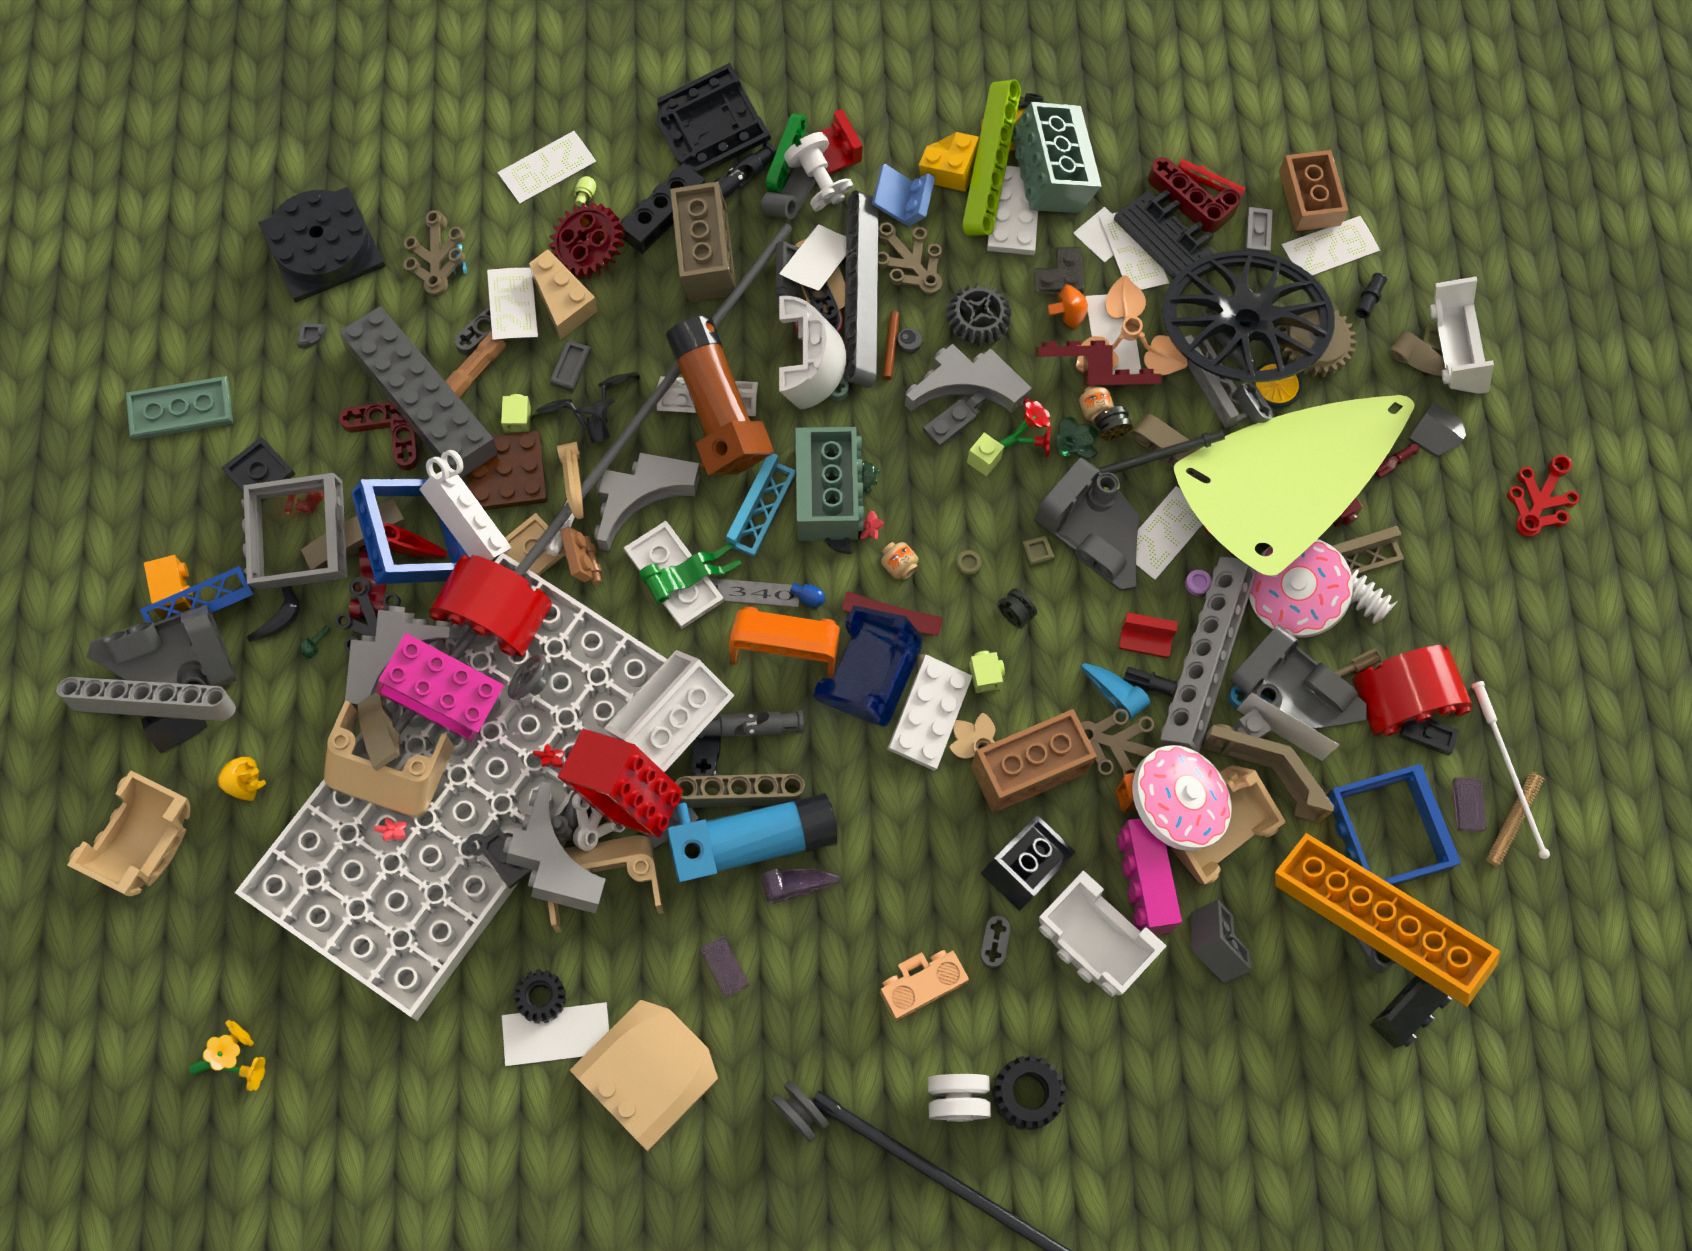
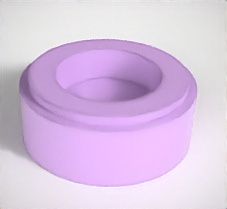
M1194 570L1187 576L1185 587L1190 594L1203 596L1210 588L1212 579L1206 571Z

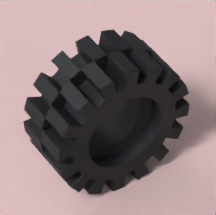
M538 969L536 973L528 972V976L526 978L522 976L519 979L520 984H516L514 999L517 1009L528 1021L532 1020L534 1023L539 1024L540 1021L547 1023L550 1018L554 1020L558 1017L556 1014L563 1011V1004H566V992L562 982L555 974H551L548 970L542 972L541 969ZM540 986L548 988L551 992V998L546 1005L537 1007L531 1004L530 994L533 989Z

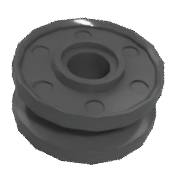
M789 1080L784 1087L790 1098L786 1101L775 1093L771 1100L788 1122L811 1143L816 1136L810 1125L814 1122L820 1128L825 1129L829 1122L813 1102Z

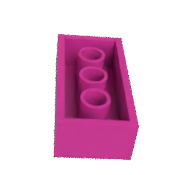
M1141 818L1128 820L1116 839L1118 849L1123 851L1125 860L1122 861L1123 875L1128 877L1130 885L1127 888L1128 900L1130 904L1133 903L1135 914L1132 915L1133 925L1140 932L1146 927L1154 935L1170 933L1182 923L1166 844L1150 832Z

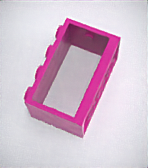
M405 633L381 674L375 693L472 743L504 684Z

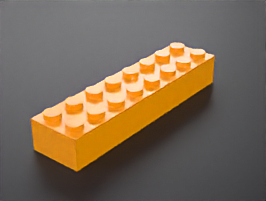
M1305 833L1275 872L1277 888L1468 1007L1498 965L1500 956L1498 949Z

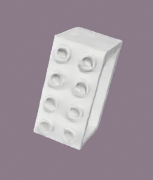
M676 650L604 729L613 738L635 744L665 772L734 697V694L699 659Z

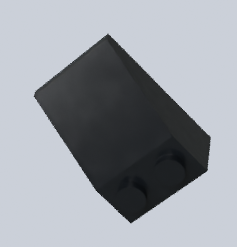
M1036 815L986 866L981 874L1020 911L1076 851Z

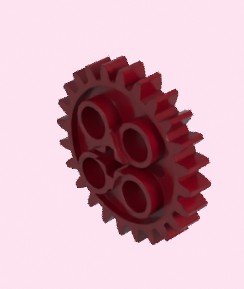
M591 202L589 207L582 203L580 210L574 205L573 213L570 214L568 211H565L566 218H558L561 223L560 226H553V229L557 232L549 236L554 241L549 244V247L553 250L551 253L574 276L576 275L579 279H582L585 274L591 279L593 272L600 276V269L602 267L608 271V262L616 263L613 256L621 255L617 248L624 246V243L620 240L625 237V234L621 231L624 227L619 222L620 219L609 207L605 208L601 203L597 206L594 202Z

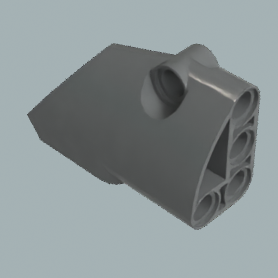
M1081 457L1043 500L1034 521L1075 550L1076 557L1082 563L1120 591L1136 588L1139 514L1118 490L1119 480L1114 474L1100 473L1099 469ZM1101 486L1107 487L1109 491L1104 490Z
M207 604L156 623L151 621L143 622L93 640L86 658L129 681L187 684L195 680L200 682V685L219 687L237 681L224 641Z

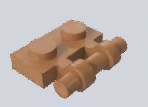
M569 526L561 529L560 534L571 576L583 582L591 580L592 585L601 584L602 579L600 575L602 574L600 564H597L595 557L597 551L595 545L591 542L590 536H583L581 532Z

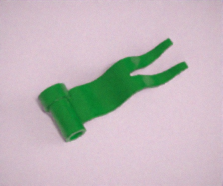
M730 543L715 552L696 553L674 567L659 569L657 564L647 565L639 571V575L643 583H647L656 602L660 604L670 599V592L689 588L708 575L726 574L741 566L742 562L738 560L719 567L703 564L705 562H713L722 557L733 548Z

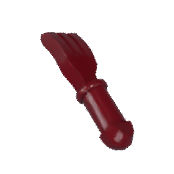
M1415 443L1409 444L1402 451L1394 453L1393 457H1386L1375 472L1377 476L1381 479L1392 472L1397 463L1401 464L1405 459L1416 455L1419 451V445Z

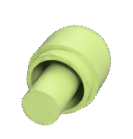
M585 176L578 181L575 188V196L577 197L575 204L578 207H581L582 203L588 202L593 198L596 190L594 179Z

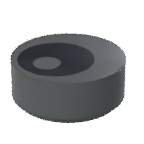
M906 328L899 333L898 347L905 353H915L920 349L922 335L918 330Z

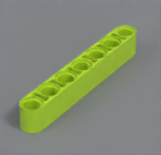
M1015 79L993 82L989 88L963 219V230L967 236L990 235L995 227L1021 94L1020 85Z

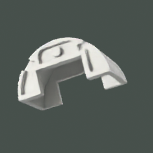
M779 296V320L782 323L798 321V339L803 340V365L779 367V392L800 410L807 409L824 401L840 383L846 366L845 345L837 330L807 301L793 296Z
M1082 871L1039 917L1041 924L1039 930L1058 948L1057 955L1067 964L1071 962L1078 969L1077 973L1087 983L1093 981L1111 997L1122 995L1165 949L1166 945L1146 927L1140 932L1101 896L1104 889L1086 872Z

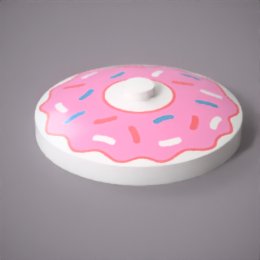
M1317 539L1279 574L1268 576L1257 571L1249 594L1250 603L1260 621L1271 630L1279 624L1295 638L1319 635L1336 625L1348 610L1353 594L1351 571L1344 557L1334 547ZM1271 546L1268 547L1261 556L1271 555L1273 548Z
M1173 745L1156 749L1140 762L1133 778V798L1140 818L1154 836L1165 844L1184 851L1204 849L1223 836L1231 819V799L1224 779L1208 759L1192 749Z

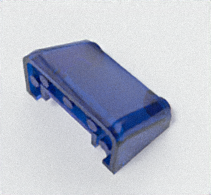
M853 605L850 614L847 615L845 620V627L851 636L849 644L834 678L825 677L816 684L813 696L825 705L874 725L884 727L889 724L917 660V655L920 653L922 637L906 616Z

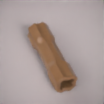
M490 331L479 343L476 350L447 378L445 382L459 398L490 362L494 361L505 349V342L502 339L493 340L492 332Z

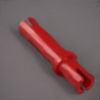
M1183 158L1178 165L1197 184L1201 183L1218 192H1222L1227 188L1212 182V180L1235 189L1239 192L1240 196H1242L1246 188L1206 170V167L1203 165L1199 167L1185 161ZM1190 170H1193V171H1195V172H1197V173H1199V174H1201V175H1204V176L1208 177L1209 179L1207 180V179H1205V178H1203V177H1201V176H1199V175H1196V174L1190 172Z

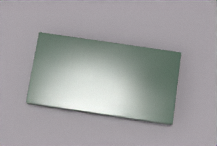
M226 376L126 393L129 435L132 441L233 424L229 380Z

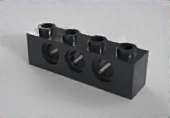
M684 163L678 169H674L663 184L657 185L653 193L646 200L644 199L638 204L633 213L622 219L621 224L624 228L621 231L625 234V237L622 239L643 254L674 224L670 189L705 184V179Z

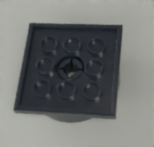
M348 187L335 192L329 190H310L299 193L282 203L272 217L258 222L295 303L386 266Z

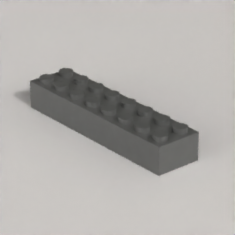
M381 306L339 331L347 351L431 452L439 458L447 450H454L460 455L463 461V471L458 474L460 478L498 454L493 437ZM448 455L447 462L449 466L456 470V461Z

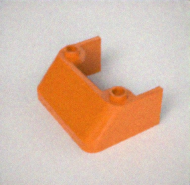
M743 607L742 610L737 611L730 633L731 664H736L739 649L827 662V679L832 680L840 627L831 619L817 621L760 612L754 607Z

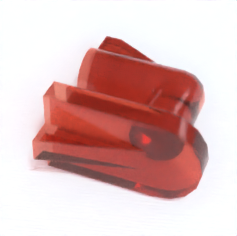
M324 490L309 492L306 501L297 499L296 510L310 514L313 513L316 505L324 498ZM297 494L288 495L285 513L291 514Z

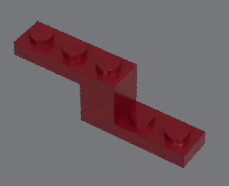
M1105 340L1090 341V346H1081V341H1066V346H1057V341L1042 342V347H1035V357L1084 356V385L1161 384V374L1154 373V369H1139V374H1130V369H1118L1113 374L1112 345H1105Z

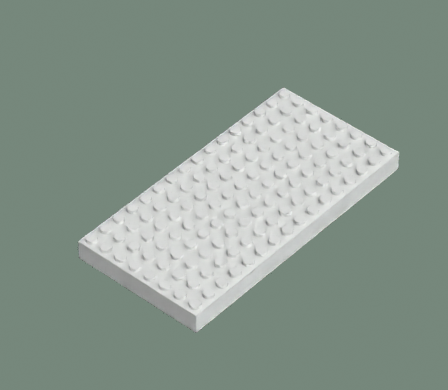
M503 552L495 561L512 571L520 564ZM529 569L523 577L529 581L528 584H530L533 591L539 588L551 600L552 606L523 658L516 654L512 657L500 651L496 639L487 634L486 637L477 635L458 660L504 684L473 742L471 743L416 714L399 735L400 756L385 765L402 771L405 763L412 756L423 755L431 758L442 733L449 737L454 745V749L426 813L416 818L409 817L336 792L323 780L235 892L238 896L416 1021L419 1020L517 886L516 884L509 889L484 854L480 856L471 855L466 849L467 838L478 833L487 837L498 828L501 829L506 837H513L515 828L522 829L525 815H531L533 806H529L532 791L539 790L541 781L552 784L549 795L550 820L557 815L564 816L570 796L574 791L557 777L562 768L552 767L551 764L549 767H541L542 759L534 756L533 751L544 752V746L548 743L553 751L558 749L565 751L562 758L564 765L583 728L612 737L604 727L667 660ZM454 623L452 625L453 628H462L461 638L470 628L466 624L459 626ZM461 639L439 640L430 643V646L449 655ZM535 655H543L547 661L543 674L547 678L545 688L536 696L528 693L519 700H512L508 696V687L516 671L529 658ZM536 663L535 665H533V666L530 668V670H533L534 668H536V667L538 666V663ZM386 699V708L393 715L394 725L406 708ZM360 732L356 738V747L353 755L370 760L362 733ZM387 817L394 823L398 821L407 822L404 830L405 839H393L384 842L383 833L374 831V826H385V819ZM480 840L472 843V848L475 850L482 846Z

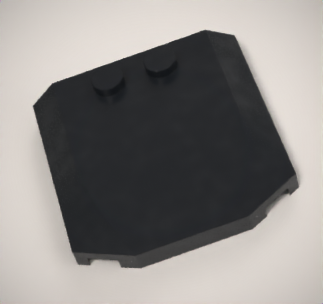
M730 63L657 99L658 115L656 122L677 163L680 165L686 164L699 175L771 140L761 117L757 115Z

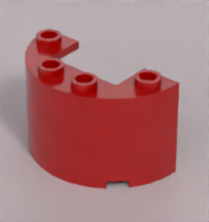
M462 555L429 610V617L434 621L452 622V625L454 623L459 626L466 624L472 627V630L480 636L486 637L488 634L494 637L500 647V651L512 657L516 654L523 658L552 606L551 600L539 588L533 591L530 584H528L529 581L514 571L483 557L472 555L470 559H467L468 556Z
M1434 645L1402 653L1382 661L1383 663L1379 664L1375 670L1373 667H1369L1352 678L1359 698L1366 703V716L1374 736L1384 734V737L1394 735L1399 732V728L1405 722L1415 719L1417 723L1432 718V714L1440 713L1441 716L1454 713L1456 716H1462L1471 712L1473 704L1448 646H1444V650L1441 645Z

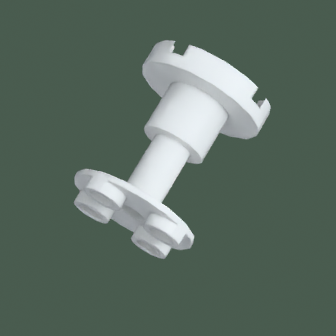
M817 132L800 139L801 145L796 147L794 143L785 152L783 157L789 167L802 166L808 177L814 176L821 191L811 199L810 204L813 210L817 212L831 202L833 205L842 202L845 199L844 194L850 191L854 185L851 179H842L834 183L826 171L828 163L822 154L830 144L825 134Z

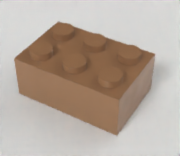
M1326 150L1286 155L1279 169V174L1295 232L1341 226L1348 212V207L1332 151Z

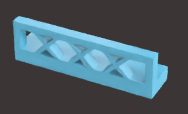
M772 454L765 459L726 536L727 544L731 543L733 549L755 557L796 476V470L778 463V455ZM776 470L789 475L786 482L775 485L773 476ZM774 491L777 498L775 503L765 506L762 500L763 495ZM764 512L766 517L765 523L754 527L751 520L753 515ZM753 533L756 541L752 548L740 544L743 536Z

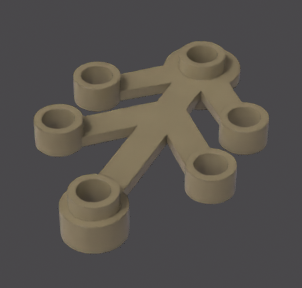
M433 210L426 215V224L430 228V251L421 246V243L414 236H409L404 241V247L410 253H416L430 264V272L423 269L414 257H409L405 260L404 268L410 274H416L424 280V288L429 294L439 296L448 289L447 277L465 260V254L462 250L455 248L457 244L465 239V233L459 227L451 228L448 232L449 239L441 247V231L446 228L447 219L440 211ZM448 256L450 260L441 269V263Z
M888 222L880 224L878 226V241L882 244H890L902 259L889 257L886 252H878V259L884 258L886 260L885 262L878 260V268H898L890 272L889 280L891 284L919 286L924 294L933 295L942 287V278L936 273L942 248L938 244L929 245L927 249L929 263L926 271L921 265L923 243L927 238L925 228L917 227L913 230L912 239L914 245L913 253H911L896 236V229L892 224ZM920 233L923 237H917L916 234ZM936 250L938 253L932 254L931 251ZM901 269L913 270L917 276L904 275ZM899 275L901 278L895 279L893 276ZM931 280L934 281V283L930 284L927 281Z
M1116 709L1111 716L1096 724L1091 721L1081 722L1084 731L1090 729L1093 733L1089 741L1097 755V768L1101 774H1111L1114 765L1109 759H1106L1099 743L1110 746L1123 770V777L1130 769L1136 771L1124 750L1146 757L1156 749L1165 747L1161 745L1157 748H1152L1128 741V739L1141 732L1151 731L1154 728L1152 718L1142 716L1137 723L1113 736L1102 732L1115 724L1122 725L1128 721L1129 715L1124 709ZM1118 712H1124L1125 719L1123 721L1116 720ZM1144 719H1148L1151 723L1148 729L1141 727V722ZM1103 762L1110 763V770L1102 771L1101 764Z

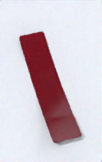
M849 591L846 592L842 605V610L865 618L936 636L939 635L943 617L896 607Z

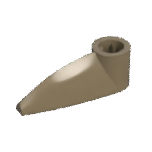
M1403 331L1388 351L1389 355L1396 361L1404 364L1407 363L1418 370L1432 375L1442 376V370L1445 369L1443 357L1416 335L1408 331Z

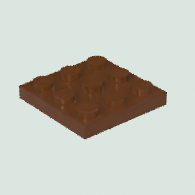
M539 430L492 436L498 454L467 474L469 490L484 510L548 502Z

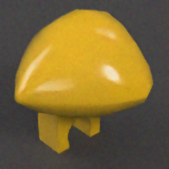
M239 757L229 761L222 767L217 776L218 786L226 794L247 801H253L257 789L264 786L266 782L265 780H258L259 770L256 761L251 757Z

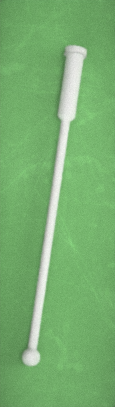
M1484 681L1476 682L1471 685L1472 690L1475 691L1486 722L1492 727L1540 850L1539 857L1547 859L1550 856V852L1543 845L1497 728V718L1485 690Z

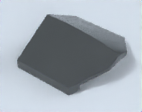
M1433 402L1408 440L1419 445L1420 448L1433 456L1439 457L1443 453L1458 447L1466 433L1462 419Z

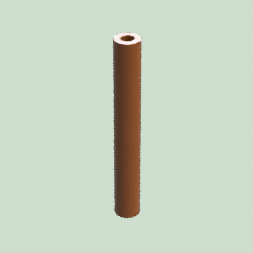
M897 311L890 312L882 376L884 380H891L893 374L900 315Z

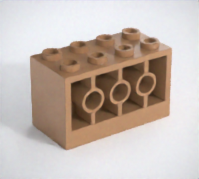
M1074 709L976 750L971 769L994 814L1087 774L1097 755Z

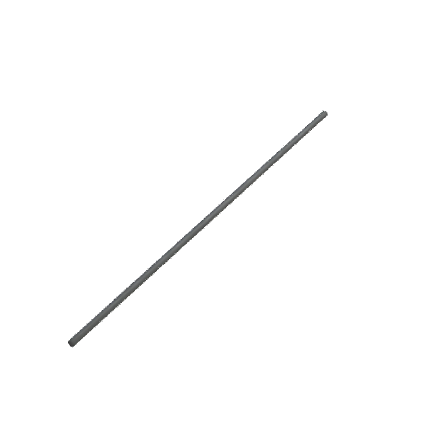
M785 223L712 316L715 328L776 252L777 243L784 241L792 231V227L789 224ZM677 363L581 484L582 500L681 374ZM568 502L514 570L515 573L522 577L525 575L570 517L572 511ZM472 627L464 634L449 656L459 660L478 635L472 630ZM406 709L393 725L399 735L416 713Z

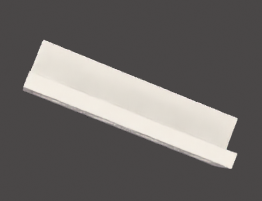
M660 376L658 386L665 377ZM678 377L657 403V411L696 413L683 378ZM735 381L748 416H756L758 382Z

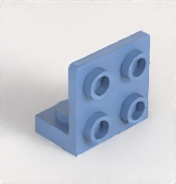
M884 164L880 168L872 204L909 227L926 217L935 177L927 173L912 181Z

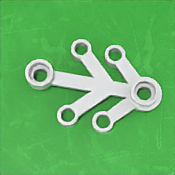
M578 794L574 795L572 806L576 810L579 827L574 831L573 842L580 850L590 851L597 845L598 838L612 831L622 832L625 829L624 826L617 825L616 827L615 823L609 821L598 826L603 816L591 806L592 813L590 818H588L587 809L590 805Z

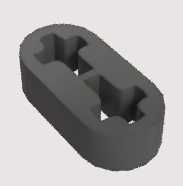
M1244 382L1235 390L1238 401L1253 423L1268 422L1273 417L1271 408L1253 383Z
M1002 916L991 917L985 926L980 960L987 968L994 969L999 967L1006 956L1010 924ZM996 922L1001 923V928L1005 929V932L999 934L998 940L994 939L995 931L990 929V926H995ZM992 944L997 945L996 954L1000 955V958H996L994 962H990L989 956L985 955V952L989 953L992 949Z

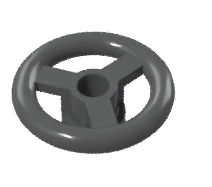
M535 655L529 658L516 671L508 687V696L512 700H519L528 693L536 696L545 688L547 678L543 674L547 661L543 655ZM536 663H538V666H537L536 668H534L533 670H530V668H531L533 665H535Z

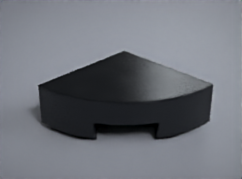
M825 538L826 543L833 550L844 554L852 553L849 538L840 540Z

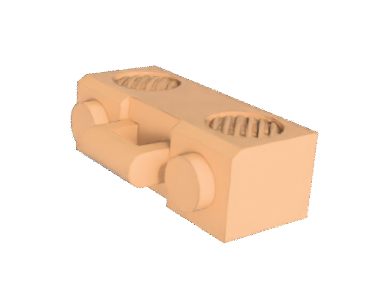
M945 950L936 953L930 957L932 962L929 964L921 952L897 965L903 976L902 978L898 979L897 975L882 983L884 987L880 989L879 993L895 1022L967 984L969 978L954 951L946 953ZM920 965L923 967L924 970L910 977L909 971Z

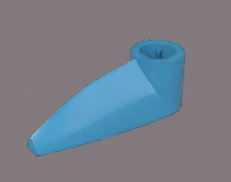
M1087 663L1081 665L1080 669L1115 709L1121 708L1127 711L1129 715L1128 720H1131L1150 704L1148 695L1140 687H1133L1118 675L1101 667ZM1119 712L1125 718L1124 712Z

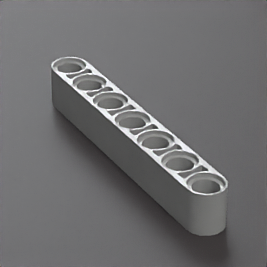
M68 677L63 679L56 689L57 694L71 710L80 712L224 721L233 716L236 710L232 699L219 686Z

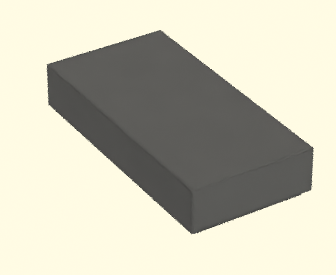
M567 340L550 379V385L574 392L590 355L591 348Z

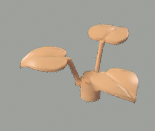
M1127 275L1122 276L1111 287L1105 302L1106 311L1110 317L1114 319L1124 317L1121 334L1112 345L1113 350L1123 339L1134 341L1140 338L1145 349L1149 350L1144 356V363L1147 369H1154V373L1164 376L1186 368L1188 365L1187 358L1177 350L1168 336H1156L1153 338L1151 346L1148 345L1144 337L1145 334L1141 332L1142 321L1138 318L1146 306L1145 296L1141 289ZM1093 336L1086 339L1081 346H1090V341L1105 340V345L1110 344L1104 337ZM1113 351L1114 370L1119 362V356ZM1078 356L1076 368L1084 373V356Z

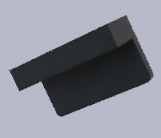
M146 716L141 719L143 730L160 753L165 752L208 727L205 720L155 716Z

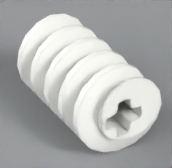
M1357 569L1352 574L1353 594L1350 604L1357 601V611L1366 608L1364 617L1374 614L1372 623L1375 624L1381 621L1398 601L1390 605L1391 595L1381 598L1383 589L1380 588L1373 591L1374 582L1365 585L1367 576L1364 575L1356 578L1359 572Z

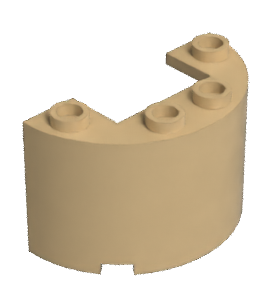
M130 771L127 777L125 776L120 780L117 792L115 793L123 803L113 811L109 824L95 838L93 848L83 841L80 847L73 850L67 866L126 896H134L141 893L142 889L140 887L144 884L151 886L163 873L176 854L185 835L186 829L182 826L184 819L190 818V804L187 798Z

